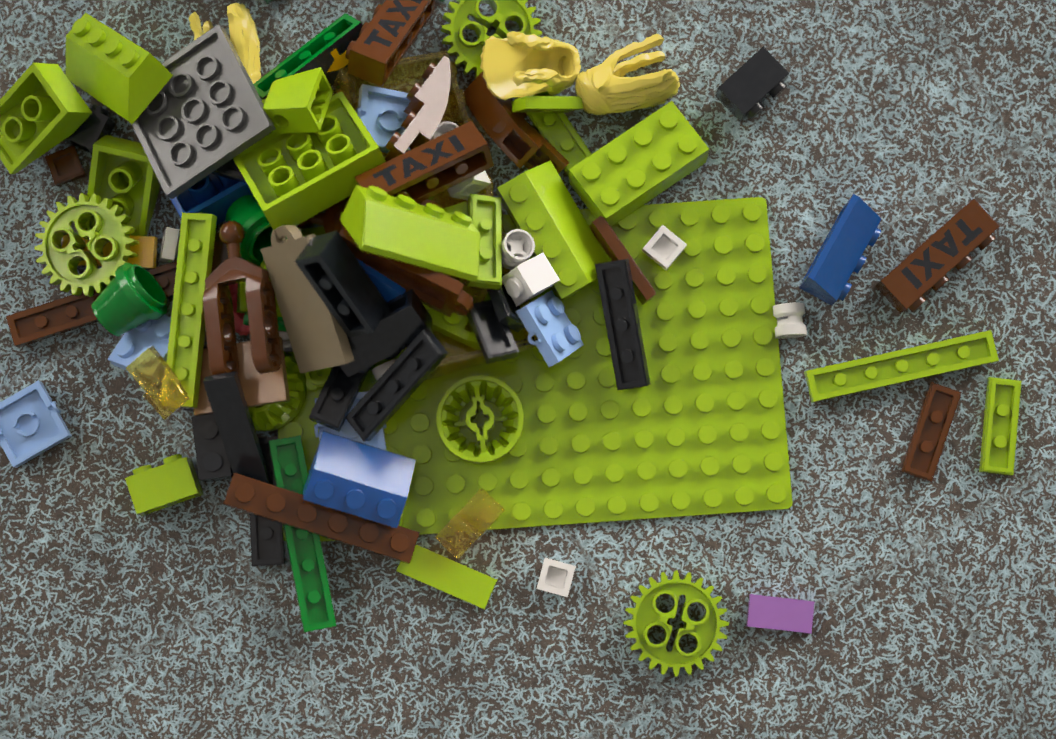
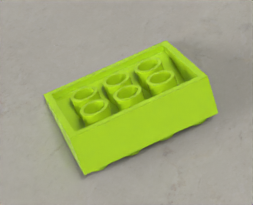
M342 91L332 96L320 132L277 134L273 131L233 158L273 230L283 225L297 226L351 196L357 185L356 176L386 162L380 148Z

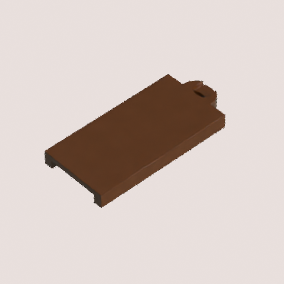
M343 226L339 234L357 259L406 289L405 292L413 289L420 301L426 306L448 317H451L452 313L466 316L471 311L474 299L462 290L463 283L441 272L360 250L346 228Z

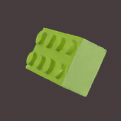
M671 101L570 168L569 184L596 219L600 216L604 217L612 227L705 164L709 148L673 101Z

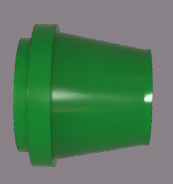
M246 195L238 198L231 204L226 213V222L236 221L243 226L245 238L240 244L241 257L260 266L264 260L261 249L272 246L271 234L273 228L254 195Z
M124 263L116 269L115 277L91 304V307L102 326L111 334L120 337L151 319H160L167 313L168 300L161 285L145 268L138 264Z

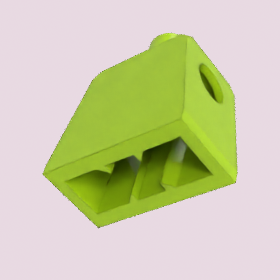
M321 67L275 80L270 87L267 98L262 99L263 109L271 118L276 128L274 132L277 134L320 132L333 90Z

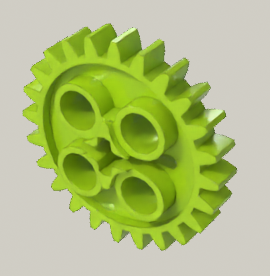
M457 0L458 3L450 1L447 7L453 13H444L442 19L450 24L442 25L440 29L441 32L449 34V36L442 40V44L451 45L446 55H456L458 57L454 67L463 63L465 65L463 74L466 75L471 70H474L475 79L483 72L480 68L482 61L480 56L483 52L482 48L485 45V41L490 37L486 33L491 26L496 28L493 36L499 39L507 38L509 31L505 27V22L510 20L515 21L519 25L521 33L526 35L535 34L538 37L542 35V31L534 29L541 22V19L531 17L537 8L536 6L527 8L525 4L528 0ZM479 5H490L493 8L494 15H482L479 11ZM468 16H473L477 22L470 21ZM466 29L473 30L477 34L478 40L476 42L466 41L462 31Z
M80 193L79 201L72 196H67V206L61 202H56L57 213L47 210L46 213L51 220L49 223L45 221L39 222L45 228V232L35 234L37 238L43 241L42 244L35 246L34 250L43 252V255L36 262L47 264L41 273L47 276L52 275L49 283L56 286L61 283V291L69 292L71 290L72 295L80 296L83 291L85 296L93 297L94 289L97 293L101 294L105 289V285H108L115 277L116 269L124 263H129L127 262L128 257L138 256L135 252L130 251V246L139 244V241L130 238L129 235L137 230L135 227L126 226L131 217L126 214L120 215L123 210L121 206L116 204L112 207L113 201L106 197L101 202V196L93 194L89 199L88 195ZM95 216L96 224L88 231L86 223L90 217ZM72 222H75L74 224L78 233L73 230L71 226ZM69 234L70 242L65 248H62L61 239L64 235ZM82 238L90 241L86 244ZM111 242L112 251L108 256L104 257V245ZM86 245L90 252L83 250ZM95 258H97L102 265L100 269H98V264ZM82 260H85L86 269L79 275L77 266Z
M678 570L673 571L672 579L668 580L667 575L661 572L660 582L657 583L655 579L649 577L650 588L647 589L642 585L638 586L642 594L640 598L630 596V599L636 605L635 608H625V611L632 615V619L623 621L624 625L632 626V631L625 634V638H635L636 642L631 645L630 650L641 649L642 652L638 660L642 661L647 657L650 658L649 669L652 670L657 664H661V674L664 675L668 667H672L674 676H678L680 667H684L686 673L691 675V665L695 664L700 670H703L702 659L706 658L713 662L714 658L710 651L712 649L722 651L721 646L716 642L717 639H727V635L720 632V627L729 625V622L720 620V615L726 613L727 609L717 608L716 604L721 601L722 597L716 596L712 598L710 596L714 589L713 585L705 589L701 587L704 578L700 577L693 583L691 582V573L687 572L683 580H681ZM661 594L669 595L673 601L671 610L665 613L660 612L656 607V599ZM684 595L685 602L679 617L680 621L684 622V627L676 629L672 650L667 651V643L672 632V626L667 624L669 618H675L679 597ZM694 602L701 604L704 609V615L698 621H692L687 615L689 605ZM654 625L661 626L665 632L663 641L658 644L651 643L647 637L649 628ZM685 634H691L696 641L695 648L688 653L683 652L679 647V640Z

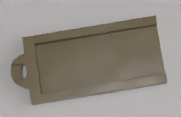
M283 225L273 230L271 234L272 246L261 249L300 374L344 365L354 361L346 333L295 263L311 238L315 237V234L303 237L301 231L296 226Z

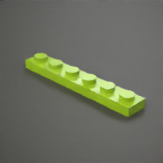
M182 212L162 405L198 408L206 330L203 294L206 290L205 279L212 271L217 216L213 214Z
M988 330L805 371L804 374L811 403L990 364L999 361L992 331Z

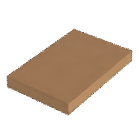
M280 336L281 368L279 371L264 374L259 373L254 366L251 341L236 343L239 363L238 377L248 408L290 401L283 341ZM208 348L203 349L198 408H193L195 416L213 414L203 384L206 376H212L209 366Z

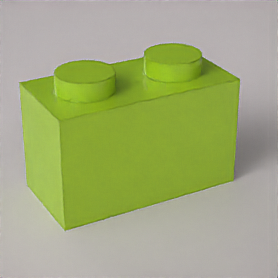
M176 454L163 459L164 464L152 468L151 464L132 470L133 475L126 477L125 480L137 515L144 516L204 495L191 458H182L181 454Z

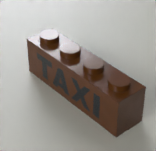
M385 0L383 4H378L373 13L372 20L369 23L365 22L363 24L359 38L356 42L351 41L345 55V58L349 60L347 73L383 87L432 16L435 0Z
M469 121L356 176L355 180L358 186L367 189L369 186H376L390 196L405 195L418 204L494 167L487 141L473 122Z
M973 199L875 287L900 314L907 308L913 312L926 301L923 296L925 292L930 288L936 292L949 280L946 274L955 267L959 271L973 259L969 255L970 252L976 247L982 251L996 239L992 233L1000 226Z

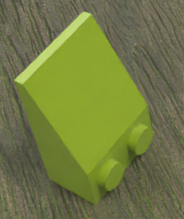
M32 63L0 99V160L10 174L18 173L72 135L92 114V111L58 64Z
M105 135L93 144L87 195L90 199L93 194L101 196V202L106 197L113 201L112 207L116 204L121 206L123 210L120 215L126 214L131 217L126 226L135 227L137 230L129 236H147L161 184L141 143ZM95 216L90 217L86 223L88 231L96 224Z

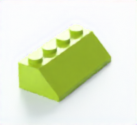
M86 12L80 19L75 21L72 29L65 36L66 76L70 82L132 125L173 76L151 53Z
M551 160L527 170L497 187L496 194L501 198V203L515 227L525 230L533 237L535 250L532 256L535 257L544 253L560 279L551 286L556 297L563 300L598 279L595 264L609 262Z
M355 186L340 221L360 250L476 282L479 271L480 232L471 223L472 219L469 216L457 211L454 214L447 213L432 203H427L426 206L420 205L405 195L390 196L376 186H369L368 189Z

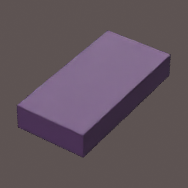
M749 594L746 626L812 634L815 601Z

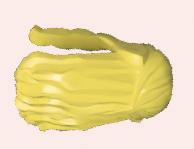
M233 3L227 6L230 40L254 84L261 78L260 41L256 25L249 9L244 4ZM196 12L190 14L189 22L194 33V40L213 28V24L209 20L204 22L202 31L198 14Z
M515 31L507 33V38L504 39L496 38L493 35L485 41V45L482 48L483 52L480 56L482 60L480 68L483 70V78L487 82V88L495 97L501 100L532 96L546 91L549 95L555 96L574 84L577 74H579L581 69L578 49L571 44L551 39L547 36L541 38L535 34L526 35Z
M655 34L647 37L643 42L631 43L622 49L616 50L602 64L577 74L575 91L576 95L582 98L583 109L587 113L594 115L623 113L664 104L667 99L677 95L680 82L678 75L672 69H663L636 77H623L628 72L664 61L666 57L663 52L656 51L640 54L628 61L617 64L618 61L661 45L664 41L663 37Z

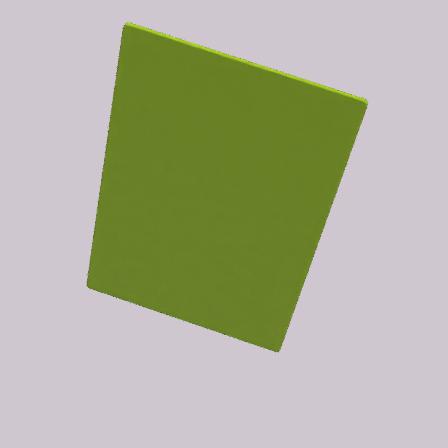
M763 197L643 205L611 227L656 291V295L644 305L641 304L635 295L651 383L649 386L617 390L598 279L561 300L564 305V312L570 322L578 328L584 345L551 367H548L537 346L528 342L529 333L526 328H523L518 333L510 328L519 350L517 358L490 364L486 363L481 350L469 347L432 329L434 336L449 354L386 423L387 428H384L386 450L416 460L408 497L398 526L420 532L419 535L789 509L793 502L778 338H775L774 329L777 326V318L773 316L775 295L766 200ZM579 209L590 227L592 221L596 218L589 209ZM508 214L502 215V240L507 233L517 229ZM662 225L687 244L686 248L667 271L642 252L643 247ZM324 227L299 229L303 236L325 234ZM601 246V248H602V250L604 251V253H605L606 257L608 258L609 262L612 261V260L609 258V256L607 255V253L605 252V250L603 249V247ZM502 267V273L505 275L511 271ZM549 287L547 290L540 293L539 295L520 304V309L526 306L527 304L531 303L532 301L536 300L537 298L541 297L542 295L546 294L547 292L551 291L552 288ZM467 322L465 330L473 332L471 324ZM533 335L532 340L537 341L538 337ZM405 349L392 359L385 358L374 364L369 369L359 392L369 391L378 381L372 372L375 367L397 359ZM288 352L295 358L294 352ZM318 371L317 375L322 376L323 372ZM475 375L491 376L511 387L521 402L524 416L522 434L513 450L497 461L475 464L455 456L443 443L436 423L438 405L444 393L457 381ZM323 386L318 387L316 390H309L306 387V396L301 410L290 423L278 429V439L301 435L308 474L319 444V437L316 438L314 425L317 423L311 421L309 415L315 405L314 399L319 397ZM484 400V405L493 411L494 417L502 416L500 409L494 403ZM472 402L462 409L459 421H466V414L473 406ZM478 405L477 418L472 419L471 423H477L481 436H483L484 422L489 421L490 418L484 417L480 405ZM495 422L493 430L488 434L489 442L499 435L503 422ZM468 426L459 427L462 434L468 440L478 443L476 435L468 429ZM283 526V539L286 542L285 531ZM320 536V541H321V542H323V541H335V540H332V539H329V538Z

